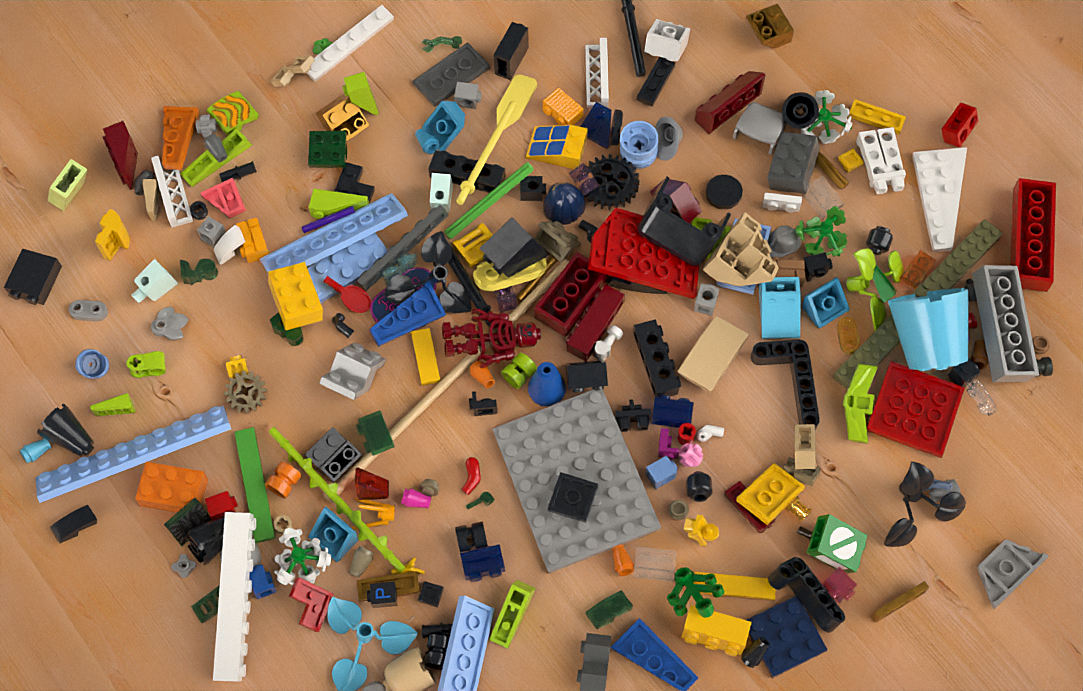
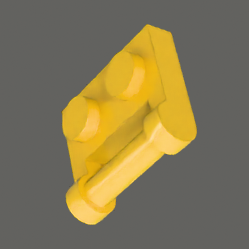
M480 223L476 229L459 240L455 239L451 244L471 268L484 259L482 257L484 253L480 250V247L493 234L484 223ZM480 234L483 235L482 237H480L479 239H477L476 241H474V242L471 243L470 245L466 246L465 248L463 247V245H465V244L468 243L469 241L473 240L474 238H476V237L479 236Z

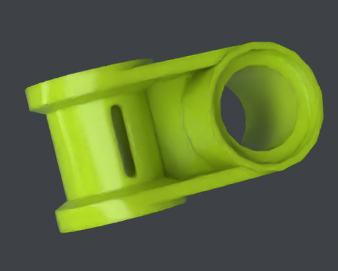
M161 351L134 354L126 362L127 367L130 369V374L135 378L160 376L166 373L165 355Z

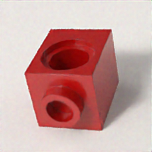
M228 491L205 499L212 520L225 516V512L236 513L235 508L238 507L236 498L231 496Z

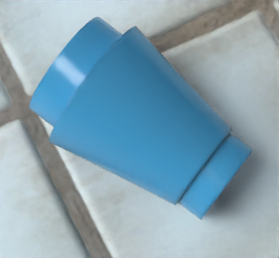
M424 129L416 131L415 137L425 153L433 154L435 150H438L439 144L436 138Z

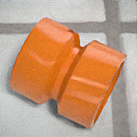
M281 461L274 470L275 475H271L264 485L277 496L286 499L292 491L291 485H296L302 475L294 467Z

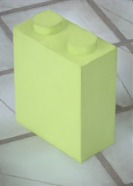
M71 159L51 185L48 202L64 211L85 183L87 169Z

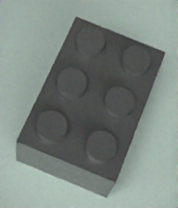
M781 132L767 176L770 190L806 194L820 149L817 136Z

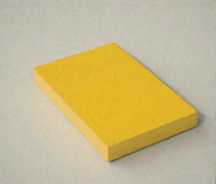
M773 463L737 497L736 501L768 525L804 490L805 486L776 463Z

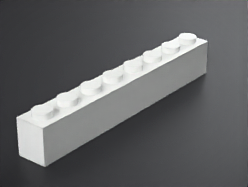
M225 512L213 672L214 681H242V677L246 675V664H243V660L248 651L245 635H248L249 622H246V617L250 613L251 603L248 601V593H251L252 581L249 580V574L253 571L251 551H254L255 539H252V531L256 529V518H253L254 515L251 513Z

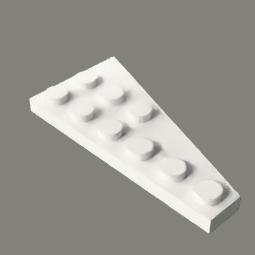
M967 147L919 151L912 154L932 252L951 251L953 248Z

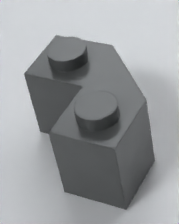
M587 633L586 641H581L580 653H584L582 670L578 669L577 682L581 683L580 691H605L611 636Z

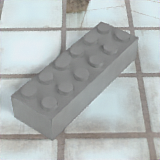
M984 265L972 273L992 382H1027L1038 376L1039 372L1018 267Z

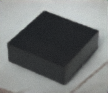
M424 581L418 602L438 608L444 587Z

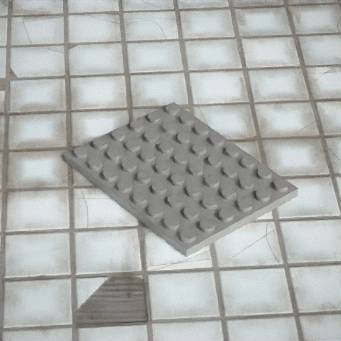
M593 389L492 429L549 574L608 551L617 545H623L661 530L660 523L603 389ZM560 472L599 484L586 523L547 510Z

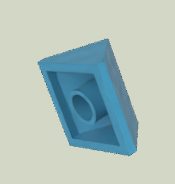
M837 277L807 294L802 304L803 310L819 329L850 310Z
M324 507L308 536L311 540L318 538L320 540V548L323 551L325 547L328 548V554H331V558L336 562L340 561L359 541L356 532L327 507Z

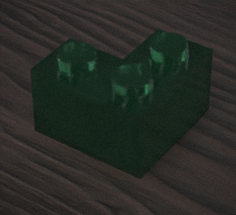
M381 410L357 419L358 424L355 426L359 436L363 434L366 439L363 445L367 454L371 453L374 456L395 447Z

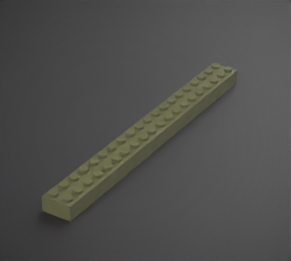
M984 219L912 294H915L916 297L927 296L926 292L952 289L1001 238L1003 233ZM892 314L834 373L833 378L847 390L858 364L878 366L900 343Z

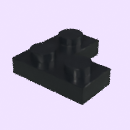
M346 162V167L342 170L334 192L367 196L370 204L375 187L359 183L363 173V166Z

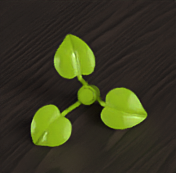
M860 249L853 253L858 261L862 275L848 277L846 285L849 292L859 291V294L872 296L870 299V309L874 331H876L885 321L886 307L877 294L865 291L870 286L869 280L873 279V269L876 266V261L872 250ZM892 251L888 257L890 271L883 274L885 276L892 274L893 282L899 283L904 277V267L899 253Z

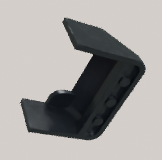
M666 176L656 189L637 226L638 233L688 264L699 266L705 261L719 240L731 214L728 212L718 224L707 223L701 231L670 212L673 206L672 199L663 193L670 179Z

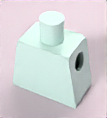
M432 173L431 209L441 204L446 212H450L453 191L451 174Z
M154 259L135 278L134 282L139 288L132 294V297L138 303L147 296L151 300L156 301L175 287L178 282Z

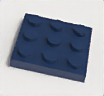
M797 596L746 620L751 622L749 636L753 643L760 637L765 638L770 643L762 660L772 679L828 650Z

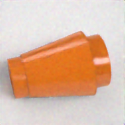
M482 361L474 362L470 366V375L485 386V388H491L495 384V380L489 368H480L481 363H484Z
M620 544L613 547L615 572L619 576H627L633 573L634 563L624 545Z

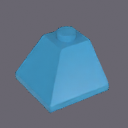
M441 101L422 128L438 140V149L445 151L464 127L465 114L456 102Z

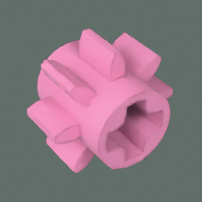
M692 443L684 444L679 450L680 462L685 467L688 465L690 467L698 466L703 459L702 448L696 443L694 445Z

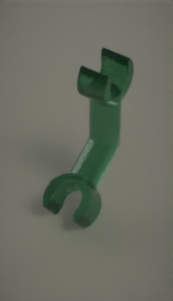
M440 36L432 40L424 39L422 43L427 46L422 49L425 52H430L434 46L439 44L451 45L452 48L459 49V44H462V38L459 36L453 38Z

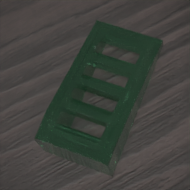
M220 585L191 606L201 623L218 614V601L215 597H219ZM208 601H211V603L215 607L213 610L210 607ZM202 605L205 607V609H206L207 612H208L206 615L204 614L203 610L201 609V606H202Z

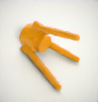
M356 498L357 502L368 504H359V508L378 511V518L382 519L381 521L366 523L368 527L389 525V521H394L395 505ZM356 526L351 527L353 530H359Z

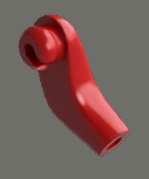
M469 457L465 463L468 478L461 490L467 495L477 487L481 480L479 461L475 457Z

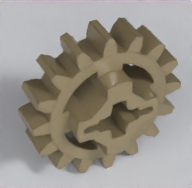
M243 371L241 376L236 372L235 379L229 378L231 384H225V387L229 389V391L224 392V395L229 396L226 402H233L231 408L238 407L237 411L240 413L243 409H245L246 413H249L250 408L257 411L256 405L262 407L261 399L266 400L263 393H266L267 389L262 388L265 382H259L261 377L259 375L254 377L252 371L249 375H247L246 371ZM244 380H251L255 383L248 384ZM238 384L237 390L233 392L235 385ZM244 388H246L247 390H249V391H248V394H249L248 396H245L244 394H242V393L244 392V391H243ZM259 390L258 396L254 401V395ZM244 400L248 404H240L236 401Z

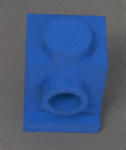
M263 565L254 566L253 571L249 574V579L252 581V588L257 599L276 593L277 590L273 584L270 571L266 572Z

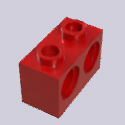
M959 103L941 129L945 143L959 148L962 146L979 122L976 107Z

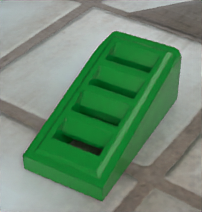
M876 265L873 269V280L882 302L885 303L895 296L897 290Z

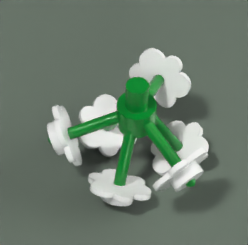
M829 90L817 91L814 98L819 105H822V108H819L818 117L815 122L809 125V128L805 127L800 132L805 135H814L811 131L816 126L820 127L824 123L826 130L821 132L822 135L819 136V140L823 144L833 143L840 137V133L836 132L835 129L830 130L828 123L833 121L835 124L843 126L841 136H843L844 132L848 133L852 129L853 124L850 122L851 116L847 120L849 109L845 108L844 104L834 105L832 112L826 109V103L830 104L835 95L830 93Z

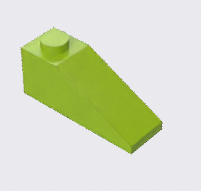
M365 72L345 77V85L342 86L345 96H349L351 102L374 115H379Z
M313 189L309 211L311 217L321 219L350 206H353L356 211L368 205L369 200L367 196Z
M516 580L511 585L490 636V641L507 649L509 648L532 599L535 587Z

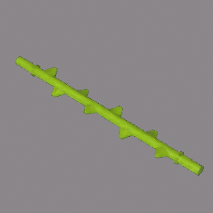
M272 427L269 433L281 445L280 447L286 450L288 461H296L310 476L309 487L312 489L319 486L336 504V512L338 514L344 513L360 530L358 539L360 541L369 539L383 554L384 559H387L401 573L406 567L397 559L393 551L387 548L388 537L386 535L377 537L361 520V512L359 510L353 511L337 494L338 484L335 482L328 485L312 468L311 458L304 459L289 443L290 441L286 440L275 427Z

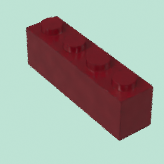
M606 284L602 290L598 289L594 297L595 301L587 306L585 310L586 315L583 319L580 318L578 320L575 332L573 334L570 333L565 342L567 344V352L585 362L593 353L595 343L601 340L625 301V294Z

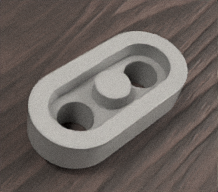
M76 300L70 304L69 313L75 320L102 321L107 317L108 309L100 301Z

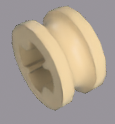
M280 515L274 521V527L280 534H283L285 530L281 526L278 527V524H281L280 521L289 522V525H286V529L293 527L291 519L286 515Z

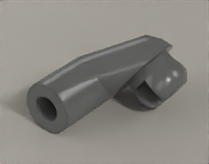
M143 170L136 178V195L141 196L144 194L143 179H153V172Z

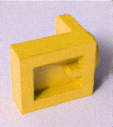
M241 355L229 357L230 361L226 362L229 378L235 379L236 372L241 376L242 372L246 371L247 375H249L246 358H241Z

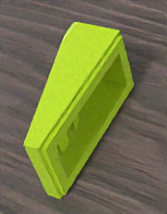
M128 393L90 406L95 416L136 412L133 401Z

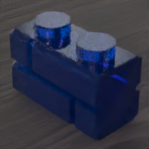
M666 395L655 397L651 424L679 428L684 423L691 424L694 402H690L687 398L674 400Z
M500 544L460 553L466 581L477 582L482 580V577L489 575L491 578L501 576L502 572H505Z

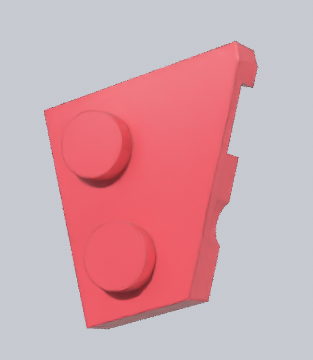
M233 178L201 192L204 199L229 218L246 211Z

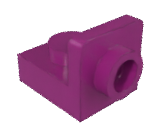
M661 428L658 457L663 458L667 456L669 460L677 459L679 449L671 448L672 436H668L669 429Z

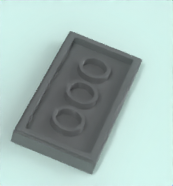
M467 42L414 79L413 85L436 107L441 101H445L455 94L457 82H472L489 70L490 65Z

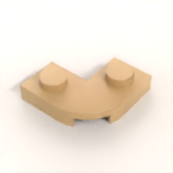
M311 55L298 56L289 67L284 65L270 82L274 87L286 86L290 83L291 77L294 74L308 72L315 60Z

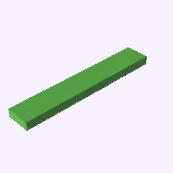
M252 427L235 431L249 513L254 515L253 518H256V529L253 530L255 543L276 539L266 486L264 485L265 480L255 429Z

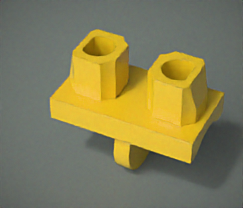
M697 514L696 519L686 518L684 531L688 532L689 539L697 540L700 546L706 547V540L713 541L718 538V527L715 524L707 523L703 515Z

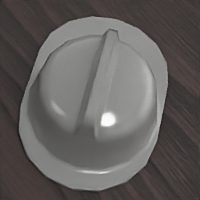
M665 116L657 121L655 129L658 133L657 156L661 160L667 161L675 156L678 145L683 138V131L674 119Z
M784 225L770 232L768 244L772 251L770 256L781 258L799 249L801 239L800 236H797L796 229Z

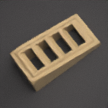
M143 179L146 210L151 221H155L160 197L159 184L156 179Z

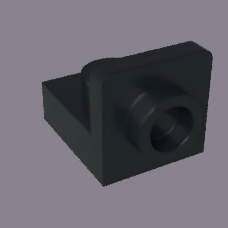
M476 391L472 392V398H469L470 410H474V416L498 414L496 399L485 398L477 401Z

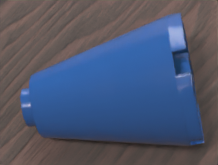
M544 362L538 366L530 378L528 393L536 404L550 407L563 399L566 394V383L554 364Z

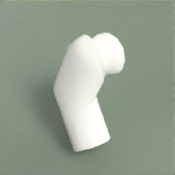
M705 425L697 432L696 437L701 442L707 441L712 436L723 437L724 428Z

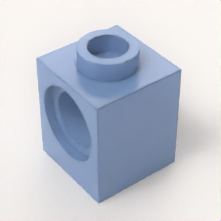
M665 456L647 466L645 474L656 490L674 480L678 468L673 460L670 461Z

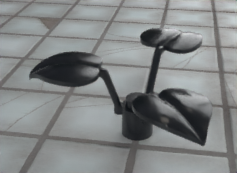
M442 231L431 235L421 248L422 259L427 263L433 262L434 268L430 271L429 276L412 286V280L408 276L403 274L396 275L390 279L384 292V297L388 301L400 305L416 292L415 288L431 280L433 283L442 282L444 292L440 294L439 301L443 309L454 314L471 311V300L464 286L457 282H451L446 288L447 280L445 278L448 275V271L442 265L447 264L451 260L452 248Z
M911 461L909 470L903 482L899 485V491L905 496L903 501L907 508L909 520L906 518L898 520L888 532L884 545L887 547L904 546L909 544L916 536L917 527L913 524L914 518L909 501L917 502L922 497L938 508L935 512V517L945 522L955 519L962 513L966 504L965 498L958 492H950L941 499L940 504L932 501L921 492V490L928 489L934 481L932 471L923 464Z

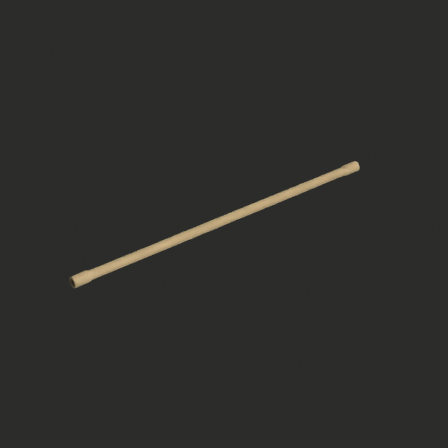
M564 259L509 314V321L514 323L551 287L569 263L567 259ZM495 328L492 333H497L498 328ZM489 341L485 342L486 350L490 347ZM480 348L477 349V354H468L336 482L338 484V495L480 356ZM326 493L323 494V497L329 503L333 502Z

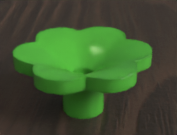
M327 38L315 41L313 53L319 55L333 42H329Z

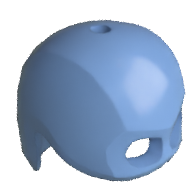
M85 349L77 356L75 368L80 375L86 378L99 379L108 372L109 361L106 356L97 350Z

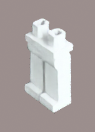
M894 127L878 129L877 132L875 130L859 132L856 144L857 147H860L866 165L870 188H874L877 194L886 193L888 190L887 185H892L895 192L902 191L906 172L903 170Z

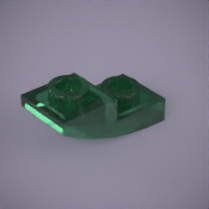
M621 590L597 603L586 611L585 614L594 627L599 629L612 623L615 617L630 611L633 605Z

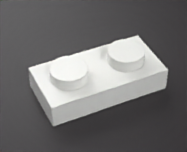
M765 193L762 208L785 210L790 213L799 212L802 197Z

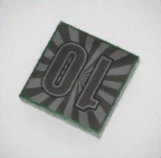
M193 498L164 523V526L175 540L183 546L189 541L183 538L184 530L212 519L196 498Z

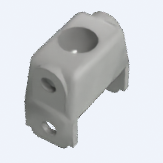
M752 102L748 104L746 110L741 115L734 129L732 139L736 140L739 133L742 132L755 140L771 144L768 154L772 155L778 144L780 134L784 131L787 123L782 113Z

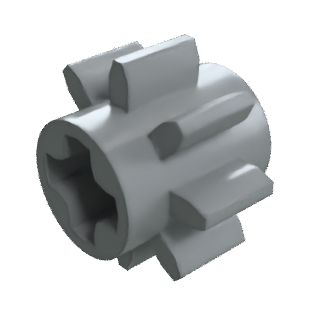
M210 114L201 115L200 120H196L197 133H202L203 138L212 135L213 132H217L215 118L210 119Z

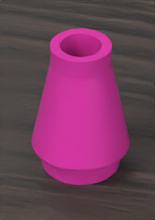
M405 488L401 504L406 505L405 507L429 509L431 497L412 488Z

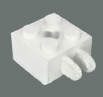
M656 19L647 33L644 52L652 56H660L669 61L678 62L688 44L690 28Z

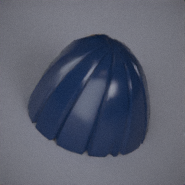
M557 182L551 186L545 197L543 210L545 216L550 221H558L562 225H567L581 217L586 203L582 192L576 186L568 182Z

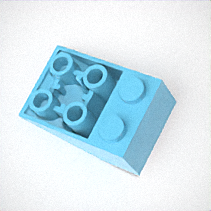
M774 277L771 282L759 283L762 339L800 338L799 277Z

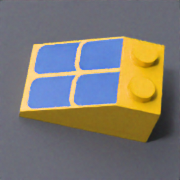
M574 125L535 126L526 159L579 170L587 142L588 128Z

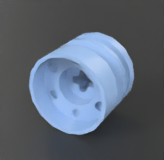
M634 121L627 124L620 133L621 158H626V164L632 162L631 167H636V169L649 167L655 161L658 150V133L656 129L645 121Z

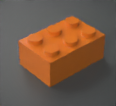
M146 462L135 500L141 507L186 514L198 503L202 504L208 478L204 471Z

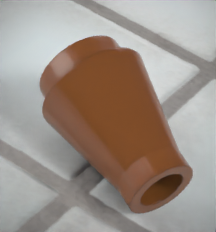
M976 340L974 342V348L970 356V360L977 364L979 370L985 369L989 363L984 340Z

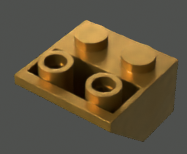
M778 3L746 15V19L762 45L778 48L792 41L794 29Z
M345 94L316 112L317 117L327 131H346V142L370 126L360 108L352 103L349 96H345Z

